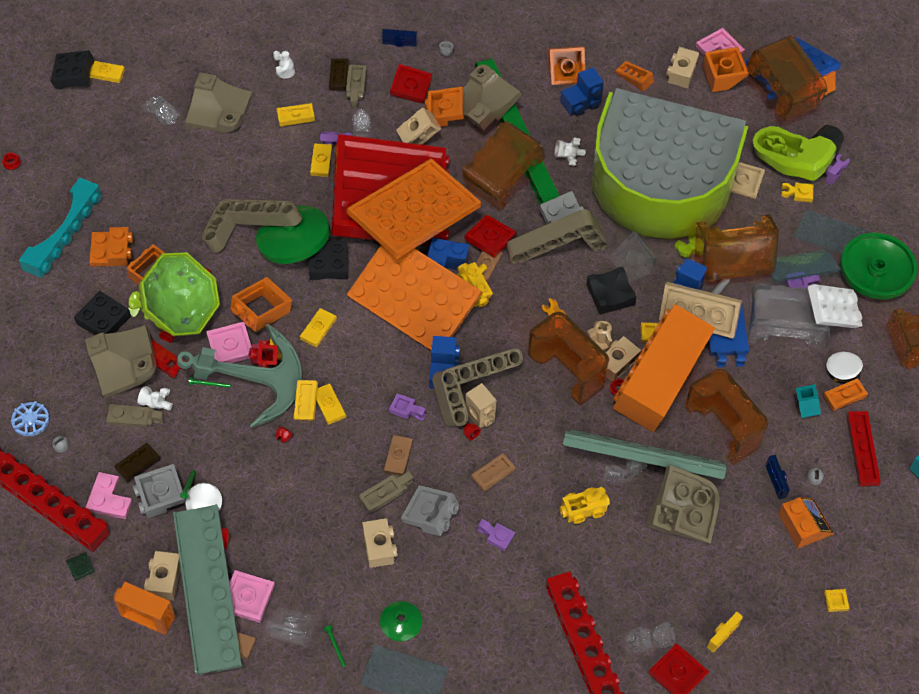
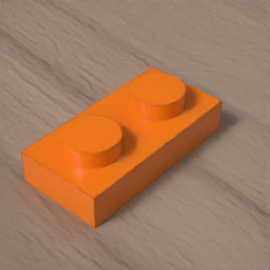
M857 378L824 392L823 397L831 410L836 411L866 398L868 393Z

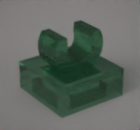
M86 552L66 560L75 581L94 573Z

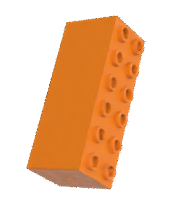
M674 304L671 310L667 308L613 400L616 403L612 409L654 432L665 417L716 327Z

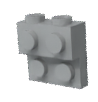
M572 191L538 206L546 224L584 210L582 206H579Z
M174 464L134 477L136 484L132 486L136 497L140 496L142 502L138 503L141 514L146 513L147 518L166 513L167 508L186 502V499L180 497L183 490Z
M419 485L401 520L403 523L421 527L423 532L441 536L443 531L446 532L449 529V520L452 514H457L459 504L453 493Z

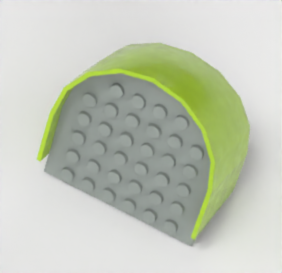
M616 88L614 96L613 92H609L597 127L592 175V191L601 210L621 227L645 237L677 239L697 235L718 221L728 204L748 126H745L746 121Z

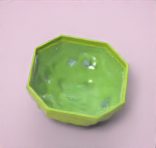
M187 252L161 254L139 283V301L142 306V312L155 323L156 327L164 332H168L172 336L200 334L220 305L216 278Z

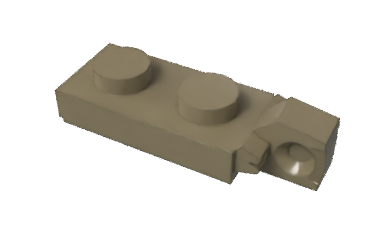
M349 65L346 95L347 98H350V108H358V99H363L366 65Z
M110 404L106 423L107 425L147 428V426H152V423L163 424L164 415L161 411H154V408Z
M409 471L400 477L398 475H391L360 494L359 500L369 514L404 494L408 490L407 486L414 483L413 476Z

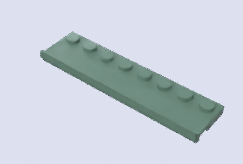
M567 429L563 441L564 446L663 467L672 465L688 472L724 479L727 467L724 461Z
M218 505L173 512L195 673L201 676L204 673L243 667Z

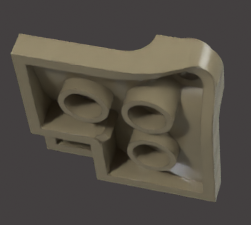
M480 65L470 74V80L463 88L464 118L484 131L494 119L499 121L522 94L498 76L490 67Z
M200 72L194 85L193 98L185 120V126L220 133H228L239 128L251 101L252 91L229 85L218 79L216 75Z
M146 325L118 333L104 334L102 332L85 339L88 355L92 360L102 395L105 398L146 382L156 369V358L149 329Z
M672 465L667 466L658 495L652 507H650L646 527L662 533L689 538L704 544H711L720 501L716 486L701 476Z

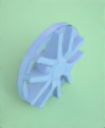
M37 401L21 403L17 409H14L11 424L18 434L22 436H35L46 429L50 417L44 405L37 403ZM24 409L26 412L21 413L20 410ZM36 425L42 426L41 428L36 430ZM25 427V432H23V431H21V430H19V429ZM29 427H33V432H28Z

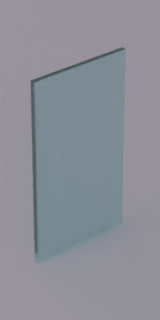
M805 209L794 238L842 254L844 248L852 239L870 231Z
M827 249L762 259L763 264L775 282L841 271Z
M374 645L360 685L387 694H440L449 668Z

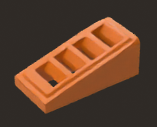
M625 61L615 70L617 75L643 92L654 83L652 72L628 61Z

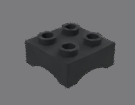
M86 50L56 54L51 76V83L55 89H63L68 86L89 87L90 70L95 60L91 52Z
M327 241L317 253L309 257L310 280L327 278L348 279L347 241Z
M623 266L607 273L587 276L586 285L599 315L635 305L637 296L629 284Z
M99 290L74 316V319L78 326L91 332L93 335L102 332L110 334L115 333L121 325L126 323L131 314L128 308Z

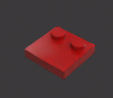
M399 64L389 94L423 104L432 73Z
M485 215L465 234L464 240L495 258L510 240L516 238L517 232L491 216Z
M676 643L649 670L648 674L671 694H690L710 671Z

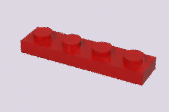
M848 411L847 421L859 486H879L881 480L868 411Z

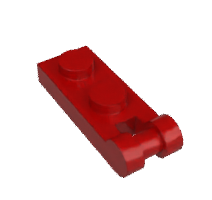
M151 339L156 358V368L174 379L178 375L177 372L182 369L177 364L178 357Z

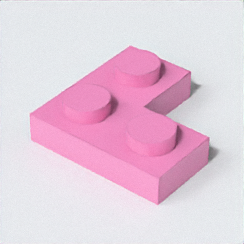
M724 28L699 40L695 45L703 55L705 52L739 47L741 55L745 51Z
M99 472L86 508L94 513L126 519L132 499L114 495L119 481L118 476Z

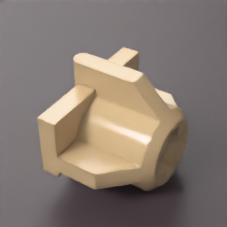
M595 321L593 328L587 330L590 336L589 344L591 346L596 344L601 352L607 351L612 344V326L607 321Z

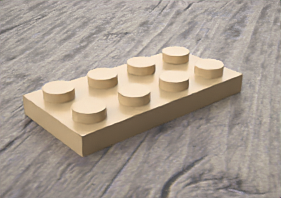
M670 282L665 284L659 320H661L667 308L671 310L674 304L716 327L713 331L714 334L729 338L735 337L742 300Z

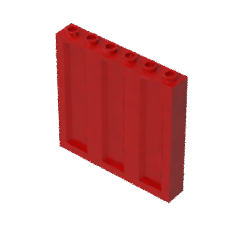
M338 134L335 145L331 235L375 240L347 214V208L430 159L434 160L449 173V170H446V166L449 163L446 148ZM445 229L432 238L448 240L449 230ZM432 238L420 244V246L430 247Z

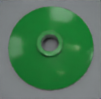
M397 601L391 603L383 610L380 616V626L388 638L395 641H407L419 633L422 627V615L413 604ZM399 616L405 617L403 621H399L397 618Z

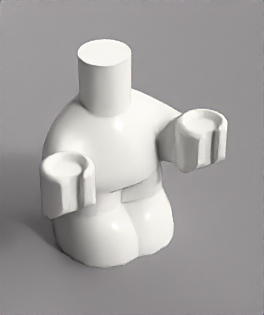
M274 51V59L280 60L279 66L276 67L277 75L280 78L292 77L295 74L294 63L289 57V52L284 51L280 54L279 51Z
M574 137L570 143L558 140L555 145L554 156L556 158H567L568 165L576 166L577 159L575 158L577 156L584 157L586 150L578 148L581 139Z
M145 386L139 393L138 405H147L154 409L164 408L170 411L173 403L165 401L166 396L170 393V389L162 388L160 392H152L150 387Z

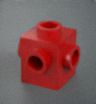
M259 340L258 344H252V348L249 349L251 364H257V367L269 368V365H277L278 345H270V341Z

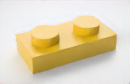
M312 103L277 108L279 126L315 121Z

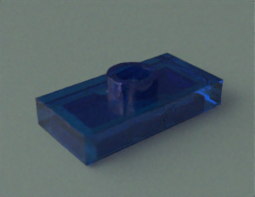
M382 29V44L395 45L397 47H417V32Z
M771 455L768 457L765 467L778 499H785L790 491L786 482L787 476L785 471L781 469L776 455Z

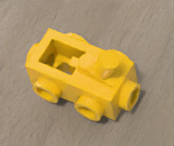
M475 262L471 264L464 263L457 268L459 271L457 276L483 292L474 307H483L489 303V299L493 295L483 275L487 266L483 263L479 267Z
M591 487L578 494H567L562 498V506H559L562 518L566 517L568 523L573 521L574 524L584 522L586 517L600 518L604 516L610 501L603 487Z

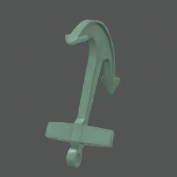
M266 324L265 327L273 344L278 345V351L282 358L281 363L275 368L218 362L214 358L215 350L202 347L200 354L195 357L189 352H181L177 358V364L180 368L188 369L191 366L195 370L194 378L207 380L209 374L216 371L271 387L275 392L276 401L261 413L250 425L251 428L268 423L284 414L296 399L297 380H302L301 364L295 349L278 330L269 324ZM186 358L188 362H183L182 359Z

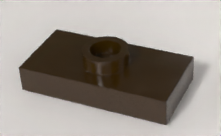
M349 58L331 59L330 90H346Z
M145 443L117 463L114 468L128 483L135 476L160 460V457L148 443Z

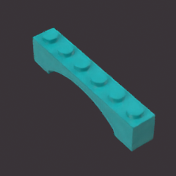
M79 177L70 190L72 205L66 219L49 238L34 247L29 246L19 259L22 270L40 278L50 271L54 260L61 256L64 246L71 242L72 235L75 231L80 230L82 221L85 217L90 216L95 203L98 204L102 195L99 185Z

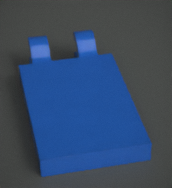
M742 304L735 337L729 338L712 333L708 340L710 356H716L717 367H725L727 362L726 355H735L736 367H744V362H746L749 345Z

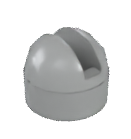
M447 41L441 42L439 44L440 54L445 57L450 56L453 52V44Z
M57 436L53 439L52 446L56 452L63 453L69 448V442L64 436Z
M812 468L807 473V480L813 485L820 484L824 478L823 471L819 468ZM815 472L818 473V479H814Z

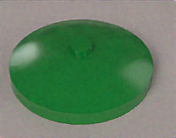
M298 205L296 208L302 215V220L297 225H261L256 234V244L259 252L268 261L278 264L296 263L311 257L325 245L329 238L330 225L326 215L315 207Z
M866 233L855 237L844 248L840 260L841 272L846 282L858 293L873 299L886 300L903 295L910 289L917 275V262L908 246L899 239L883 233Z

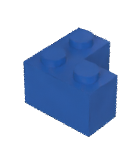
M594 67L578 73L577 84L561 91L560 102L570 116L579 115L584 110L596 108L601 104L604 81Z
M432 238L428 257L446 269L457 270L460 265L468 261L469 244Z
M686 258L683 265L679 264L675 273L677 276L673 283L701 290L707 267Z
M433 336L429 376L430 389H435L432 380L435 372L459 365L460 345H456V337ZM444 375L443 380L446 383V376Z

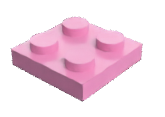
M244 322L206 331L210 347L215 350L214 358L218 362L235 363L249 359V349L252 346Z
M235 570L230 581L235 616L260 623L275 587V582Z

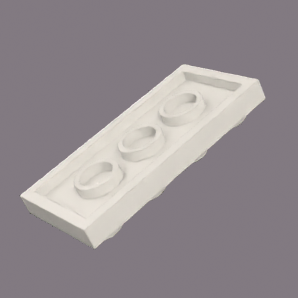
M817 284L808 286L816 324L849 328L862 326V315L858 309V299L854 290Z

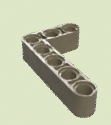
M224 199L216 206L202 234V240L212 253H218L225 247L236 224L295 226L302 220V215L292 201Z
M585 209L512 239L506 246L510 262L514 264L517 261H527L581 237L593 251H597L596 249H606L608 243L603 227L593 214Z
M516 348L504 350L435 372L432 380L445 424L450 427L461 426L468 421V412L460 384L520 365L523 361L522 352ZM444 375L446 376V383L443 380ZM449 394H450L451 397H452V401H451V402H450V400H449Z

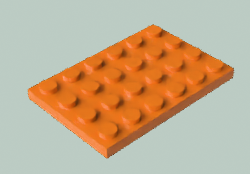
M430 159L347 208V214L398 259L480 208L481 201L434 160Z
M381 245L346 295L431 350L433 336L453 337L483 292L415 248L396 259Z

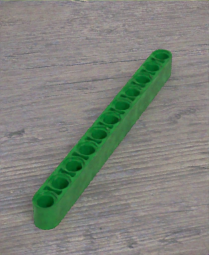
M492 58L474 64L475 68L480 65H487L502 78ZM514 103L499 121L501 125L503 124V130L507 138H510L513 151H516V157L520 165L523 166L522 170L526 178H529V184L533 193L535 192L537 195L535 197L539 205L560 195Z

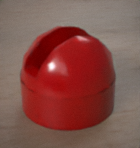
M468 423L464 426L463 431L465 437L472 441L479 436L481 429L474 423Z
M279 426L275 433L277 440L282 437L281 443L288 442L293 435L291 431L282 426Z

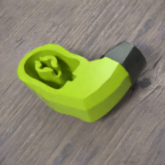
M824 125L811 139L793 134L780 127L769 126L760 129L755 134L753 147L760 159L782 174L814 181L823 175L831 165L834 157L837 156L844 141V135L837 127L831 125Z

